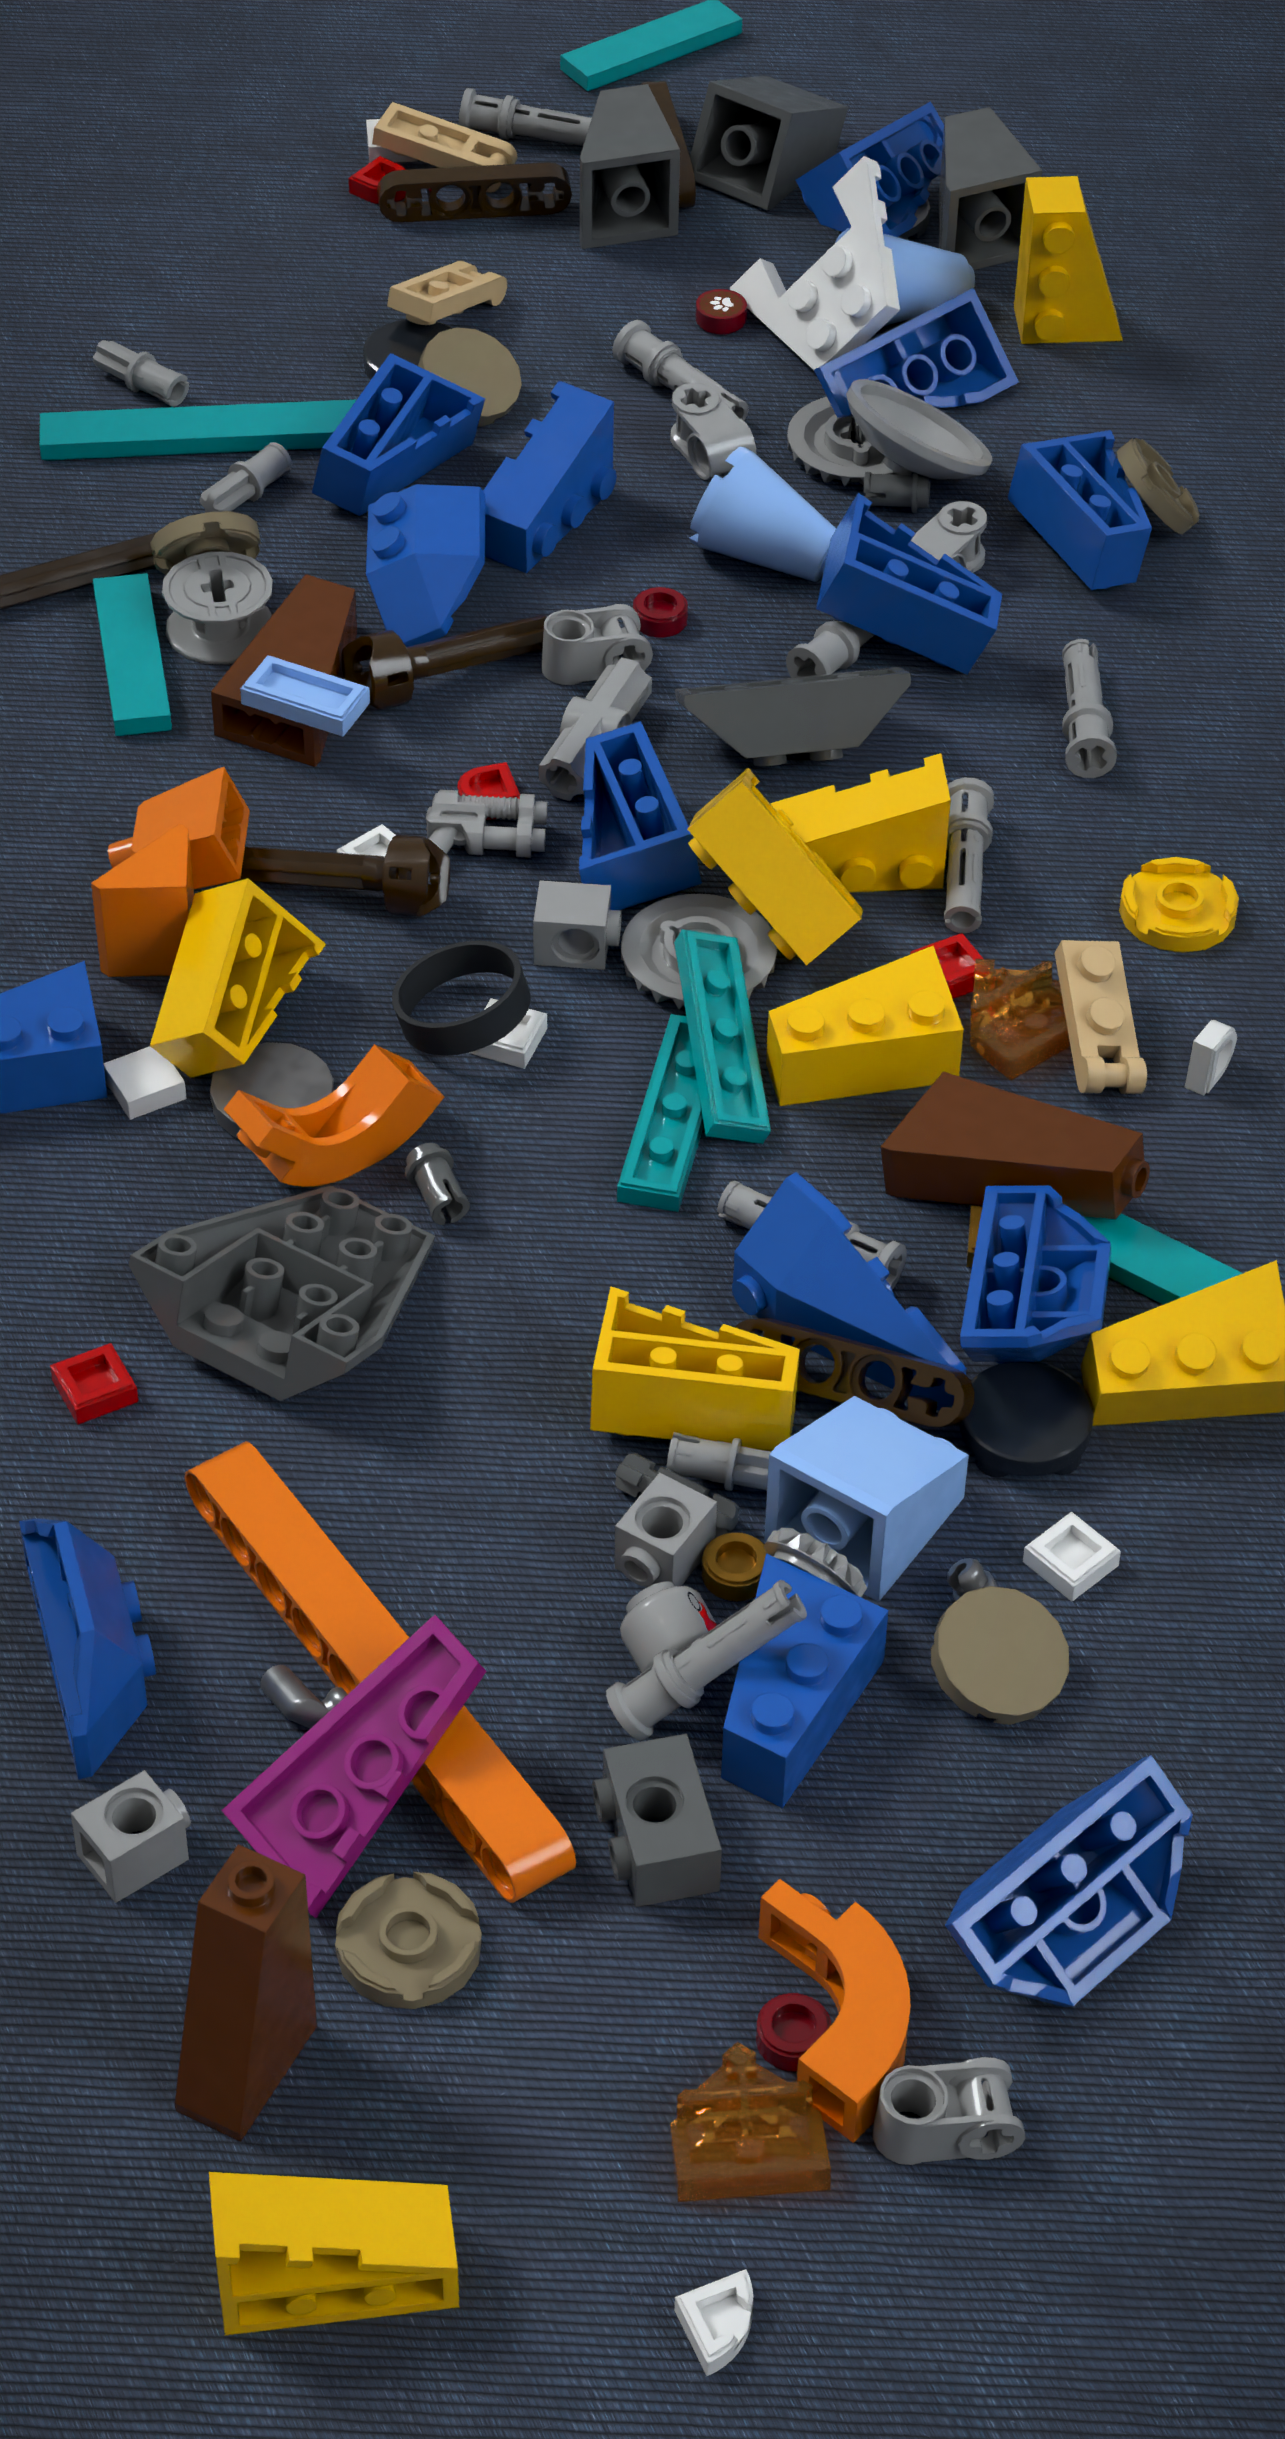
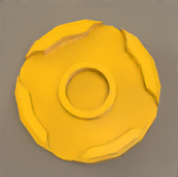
M1180 857L1162 858L1141 865V872L1133 877L1130 873L1124 880L1119 912L1125 927L1144 943L1160 950L1181 953L1201 951L1223 942L1234 929L1239 896L1233 882L1224 874L1221 880L1217 875L1210 873V865L1194 859Z

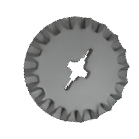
M827 397L815 400L801 408L789 423L787 434L788 450L793 452L794 463L805 466L806 474L814 475L821 473L824 482L834 479L841 480L844 487L850 482H859L864 486L866 472L899 475L884 465L882 460L885 456L867 441L853 416L837 418ZM851 431H853L855 441L859 442L861 448H859L858 443H853L850 439Z
M684 894L662 899L637 913L625 928L622 936L621 960L624 961L626 976L635 978L638 991H652L656 1003L671 998L679 1010L684 1006L674 942L682 929L738 938L748 1000L753 988H765L768 974L774 973L777 947L767 934L771 930L769 924L756 911L750 915L736 900L722 896Z

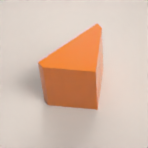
M181 823L91 883L100 969L108 977L171 975L194 898L189 831Z

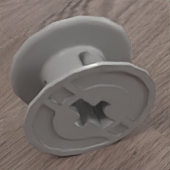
M216 551L190 556L174 565L164 577L162 595L169 608L173 610V613L167 619L166 637L172 649L189 660L204 664L234 663L272 616L269 608L265 606L272 596L273 579L267 568L252 557L235 552Z

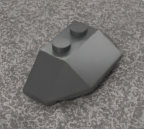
M900 667L680 688L675 689V696L679 704L744 758H752L754 766H774L787 763L786 754L808 752L809 760H833L843 757V749L859 747L911 685L910 672Z

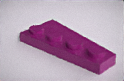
M436 1615L432 1616L221 1810L257 1853L305 1874L308 1913L314 1918H317L487 1672Z

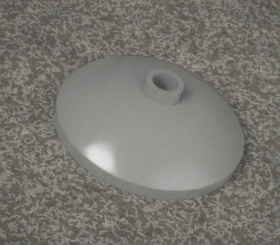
M858 379L852 382L846 393L849 409L864 437L885 456L882 460L884 465L899 475H911L914 472L938 480L970 479L985 474L993 461L992 455L986 446L968 429L944 412L907 392L877 381Z

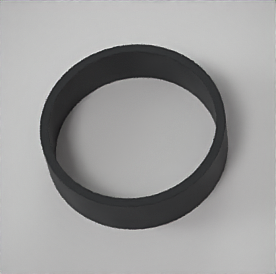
M482 940L459 942L428 953L405 970L398 979L392 993L393 1008L409 1044L419 1051L441 1056L465 1054L497 1042L509 1034L523 1020L531 1001L530 990L517 955L502 944ZM473 973H497L513 979L508 990L497 1002L471 1017L448 1023H426L410 1017L417 1003L427 993L451 979Z

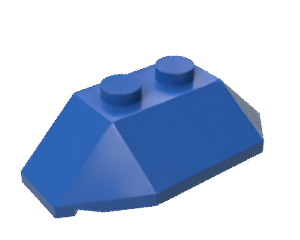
M422 484L413 485L400 492L387 493L376 502L368 505L366 576L385 629L393 630L399 635L406 647L434 641L447 635L454 622L451 615L465 601L485 564V493L481 487Z
M1050 1185L986 1186L960 1333L961 1348L972 1362H1039L1091 1336V1333L1102 1329L1112 1255L1111 1243L1081 1214L1063 1204L1062 1196Z
M36 1518L19 1521L25 1564L78 1780L92 1777L147 1707L144 1677L156 1675L148 1634L135 1636L132 1623L142 1621L137 1590L133 1580L121 1583L114 1555L68 1521Z
M1153 1756L1143 1757L1061 1808L961 1892L945 1926L987 1987L1066 2008L1074 2006L1171 1921L1182 1870L1184 1837L1189 1835L1193 1814Z

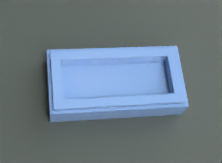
M267 655L240 688L241 704L342 737H344L370 704L369 687Z

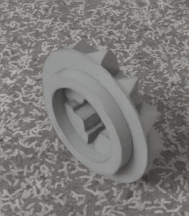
M781 1528L780 1530L772 1531L764 1544L767 1554L861 1598L867 1589L859 1568L848 1563L847 1557L831 1549L828 1543H821L809 1533H799L793 1528Z

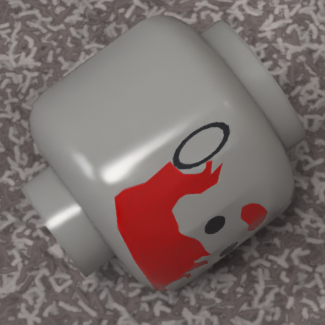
M664 1581L643 1589L628 1602L626 1606L627 1615L621 1623L620 1632L622 1640L640 1673H643L653 1666V1658L656 1654L664 1649L670 1650L671 1648L681 1651L716 1627L717 1623L701 1595L696 1590L687 1586H675L673 1582Z

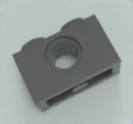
M687 1733L603 1749V1778L592 1781L595 1809L600 1823L608 1821L612 1823L615 1837L609 1838L608 1847L613 1874L617 1882L628 1880L635 1908L720 1891L722 1849ZM648 1820H659L662 1822L653 1823L648 1822Z

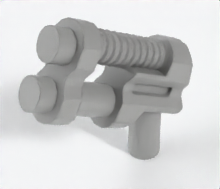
M439 790L433 798L432 807H429L426 813L427 838L446 854L454 844L464 846L469 855H483L484 849L514 850L516 851V857L531 858L532 851L545 852L546 829H536L534 824L547 825L548 802L535 801V795L520 794V799H517V797L500 798L498 796L496 798L494 796L483 797L482 795L477 797L476 795L465 796L464 794L460 796L458 790ZM487 817L491 819L502 818L503 820L505 818H508V820L518 819L517 827L486 826Z

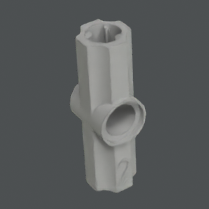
M621 657L616 664L607 665L585 698L576 696L569 702L562 718L560 735L539 764V781L546 785L552 796L570 801L573 796L584 794L586 738L632 724V721L652 693V677L642 670L639 662Z

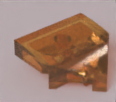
M995 959L975 960L973 1000L971 1001L970 1045L1010 1080L1070 1046L1059 980H1052L1053 962L1042 961V963L1029 970H1013L1004 967L995 969Z
M739 2042L730 2047L722 2055V2066L697 2089H684L677 2096V2118L670 2123V2140L678 2202L830 2190L831 2166L822 2115L820 2111L812 2107L813 2085L804 2080L787 2082L758 2065L756 2063V2052Z

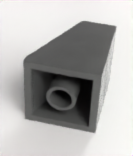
M769 76L709 81L690 155L695 182L765 210H771L798 187L796 179L836 154L848 106Z
M648 84L602 90L599 93L580 155L579 244L582 249L678 235L680 148Z
M990 107L946 116L944 119L938 198L939 248L962 254L973 270L1018 260L1026 178L1042 177V169Z

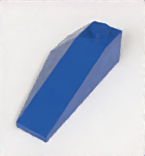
M974 288L814 369L837 418L853 416L849 409L846 393L852 382L858 379H867L890 385L925 401L935 408L976 405L1019 383Z

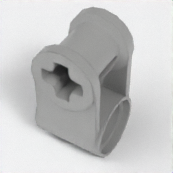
M693 382L676 388L672 395V407L677 413L676 423L671 428L670 441L673 447L679 450L692 465L694 471L701 479L708 480L713 478L715 474L719 476L730 472L734 466L725 460L738 447H746L756 454V444L750 428L745 421L737 417L720 398L715 389L703 383Z
M969 501L949 503L918 530L911 541L936 559L940 560L946 554L974 573L981 569L985 563V549L980 541L981 534L987 526V514L981 506Z
M614 604L607 607L576 611L560 610L547 616L544 621L542 673L548 680L561 685H575L585 681L598 680L607 665L616 664L620 660L619 655L623 654L624 658L639 662L642 670L645 671L653 658L652 647L649 641L639 633L641 624L637 612L626 604ZM619 619L623 621L625 627H620Z
M981 2057L961 2063L927 2066L907 2065L894 2069L885 2077L880 2088L873 2124V2140L877 2149L887 2159L905 2165L963 2158L988 2160L1014 2152L1023 2144L1025 2131L1022 2121L1013 2116L1007 2091L1013 2083L1010 2066L1005 2061L997 2058ZM899 2112H912L921 2118H907L899 2114Z

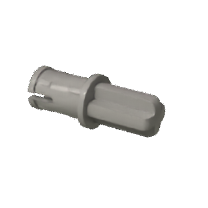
M102 340L98 343L97 352L93 356L94 364L96 367L124 380L129 390L134 392L142 390L172 407L178 406L185 399L189 390L187 376L158 364L154 355L146 351L138 354L114 341Z
M271 442L247 461H237L232 464L227 476L201 494L200 503L205 508V513L232 511L248 499L254 502L261 498L265 487L291 471L292 460L289 453L282 445Z
M674 1432L669 1447L666 1469L684 1477H694L725 1484V1490L729 1491L733 1490L734 1484L767 1490L769 1454L771 1451L741 1446V1439L734 1438L732 1443L700 1439Z

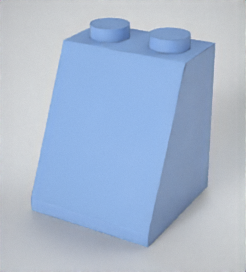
M853 1396L777 1445L769 1454L764 1541H767L772 1531H777L781 1528H793L799 1533H809L821 1543H828L831 1549L846 1556L848 1563L859 1568L867 1586L864 1595L879 1602L964 1498L969 1455L957 1449L949 1441L933 1437L902 1421L891 1411L877 1408Z

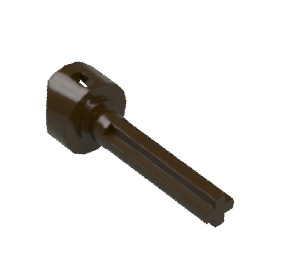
M539 615L409 647L404 645L400 636L393 630L363 635L348 643L342 649L343 677L345 680L369 687L370 705L379 710L405 705L412 699L414 680L543 649L544 621L547 617ZM370 660V667L362 668L360 661Z
M411 835L394 836L388 845L385 857L245 846L241 879L235 881L248 878L252 882L383 891L384 902L389 913L392 915L418 917L426 915L447 901L450 885V858L430 839L424 836ZM429 873H431V875H430V883H431V884H428Z

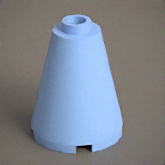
M847 228L845 231H843V232L838 236L836 242H837L844 234H846L851 228ZM883 234L885 247L892 249L900 311L884 326L913 319L974 288V270L962 254Z
M738 447L725 460L734 466L728 475L721 478L715 474L705 490L690 526V529L697 534L689 537V541L702 549L817 582L823 576L830 539L836 528L758 455L746 447Z

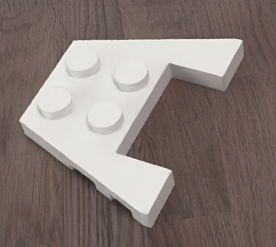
M865 156L832 187L848 218L851 229L829 248L811 268L786 291L774 264L760 258L730 287V290L741 294L747 302V308L813 370L865 344L900 311L892 249L885 247L882 225L887 221L885 202L878 200L876 181L882 179L880 166L877 161Z

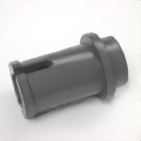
M866 472L864 478V493L866 495L864 497L873 502L871 506L911 508L912 513H918L919 508H929L930 478L914 472L913 475L872 474L871 472Z
M425 1143L417 1146L408 1154L405 1176L410 1184L418 1186L430 1210V1216L435 1223L439 1225L445 1224L446 1219L441 1211L442 1208L448 1217L449 1223H454L467 1214L470 1202L463 1193L452 1171L454 1159L449 1151L441 1148L436 1143Z

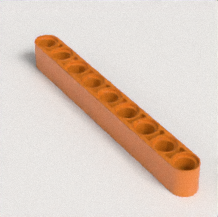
M245 1441L185 1472L187 1490L202 1518L336 1687H342L349 1694L409 1639V1636L251 1443ZM463 1705L413 1777L411 1783L497 1892L506 1901L514 1903L573 1870L577 1863L575 1852L569 1837L558 1820Z

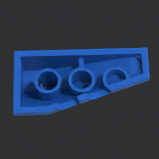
M931 101L840 151L795 180L802 191L804 203L815 214L821 225L841 232L851 228L832 187L865 156L877 161L880 166L882 179L876 181L878 200L885 202L887 221L882 225L883 234L899 237L914 227L918 219L915 213L919 206L926 203L930 195L927 189L931 181L938 177L941 172L944 124Z
M797 1172L786 1177L734 1251L732 1295L740 1308L745 1313L755 1315L757 1318H773L948 1365L964 1372L966 1375L967 1368L919 1308L910 1306L904 1309L897 1301L892 1288L886 1280L890 1272L879 1258L875 1257L866 1262L845 1236L851 1230L852 1225L842 1212ZM816 1345L810 1349L834 1361L832 1353L826 1347ZM876 1361L868 1367L865 1374L866 1377L891 1389L894 1388L895 1376L888 1364ZM912 1369L914 1378V1376L916 1375V1370ZM945 1380L941 1386L921 1387L913 1384L909 1395H920L935 1400L937 1402V1411H940L942 1407L953 1406L954 1395L945 1392Z

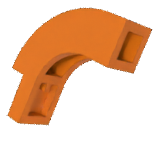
M374 1044L351 1075L336 1090L315 1103L298 1108H283L238 1090L225 1106L224 1111L241 1128L236 1134L238 1139L262 1161L281 1183L308 1187L341 1181L386 1158L422 1126L444 1099V1096L410 1060Z
M779 1879L761 1896L758 1938L817 1981L831 1996L839 2013L829 2029L798 2059L795 2099L854 2143L874 2123L880 2088L885 2077L894 2069L904 2066L911 2006L907 1973L892 1939L879 1922L856 1901L836 1920L819 1899L807 1893L800 1894Z

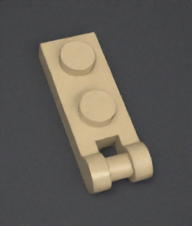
M394 102L390 104L374 127L372 144L389 149L397 155L409 156L429 163L437 168L515 164L517 161L515 148L506 141ZM502 183L493 184L486 192H495Z
M457 261L391 286L387 307L405 313L406 319L410 322L420 325H433L439 319L452 314H461L465 309L482 302L492 306L499 305L506 294L507 279L493 272L478 273L475 265L464 261Z
M1061 940L1055 951V959L1078 1090L1080 1093H1101L1104 1087L1119 1088L1122 1094H1142L1147 1082V1067L1144 1059L1140 1058L1119 942ZM1103 1058H1113L1114 1063H1105Z

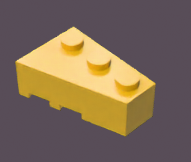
M1078 176L1026 178L1014 311L1021 344L1123 341Z
M941 753L923 758L924 767L890 776L888 769L870 774L871 782L837 792L835 786L831 785L770 803L776 811L782 809L794 823L791 826L794 832L813 853L817 852L849 893L943 888L951 799Z
M748 768L694 815L687 829L694 838L688 844L696 856L709 869L712 870L715 866L719 865L734 883L728 887V890L748 914L752 915L758 910L773 928L767 934L780 952L789 960L798 955L807 966L862 919L863 909L817 852L813 853L791 828L794 823L782 809L776 811L755 787L760 781Z
M248 878L195 893L150 1047L190 1078L244 1065L278 1016L274 1009L284 994L295 991L302 980L299 975L300 971L309 958L320 954L326 943Z
M934 946L769 1011L766 1065L779 1106L931 1086L943 1071L959 1076L964 1029Z
M1277 1260L1091 1333L1081 1363L1084 1389L1089 1395L1093 1406L1092 1426L1284 1412L1285 1303Z
M610 1286L592 1369L590 1430L616 1433L624 1436L636 1435L662 1439H672L673 1433L676 1432L700 1439L732 1443L734 1438L741 1439V1446L768 1451H773L777 1445L791 1437L796 1405L800 1349L726 1324L721 1326L718 1333L686 1322V1311L666 1305L662 1313L629 1303V1292Z
M209 2172L215 2257L225 2336L459 2307L458 2265L448 2185Z

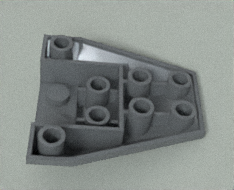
M330 1185L169 1230L131 1254L129 1268L173 1347L282 1401L347 1373L382 1347L434 1246L435 1235L412 1225L403 1216L389 1214L360 1200L351 1191L337 1189Z

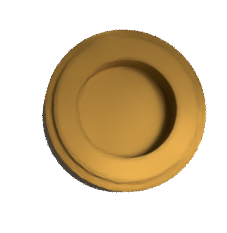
M727 1533L713 1539L706 1546L702 1557V1579L707 1589L717 1597L729 1601H744L756 1597L767 1553L764 1544L759 1539L744 1533Z

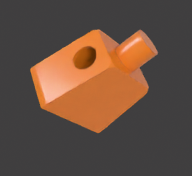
M225 767L213 770L143 801L137 809L133 837L109 844L108 856L112 868L181 823L189 831L193 889L241 879L250 810Z

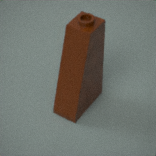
M304 575L211 691L215 736L306 765L317 766L321 761L329 732L241 704L240 688L267 655L344 679L341 663L342 649L348 643L355 640L357 635L356 593L354 588L311 575Z
M944 1071L880 1147L885 1190L888 1195L900 1198L983 1206L986 1186L1050 1185L1062 1196L1063 1204L1086 1217L1117 1219L1132 1198L1141 1196L1146 1188L1150 1174L1149 1163L1144 1159L1143 1133Z
M238 1844L198 1901L175 2109L177 2112L241 2142L316 2029L317 2017L306 1876L297 1870Z

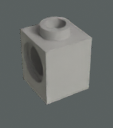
M539 881L533 920L534 965L605 970L608 946H619L622 912L620 910H611V885Z
M659 1472L615 1525V1569L623 1572L629 1580L640 1586L647 1587L664 1581L673 1582L675 1586H682L701 1563L706 1546L716 1538L717 1501Z
M145 1770L71 1812L76 1853L115 1903L189 1860L186 1828L191 1826V1820L182 1800L172 1789L162 1792ZM143 1831L139 1834H129L132 1832Z

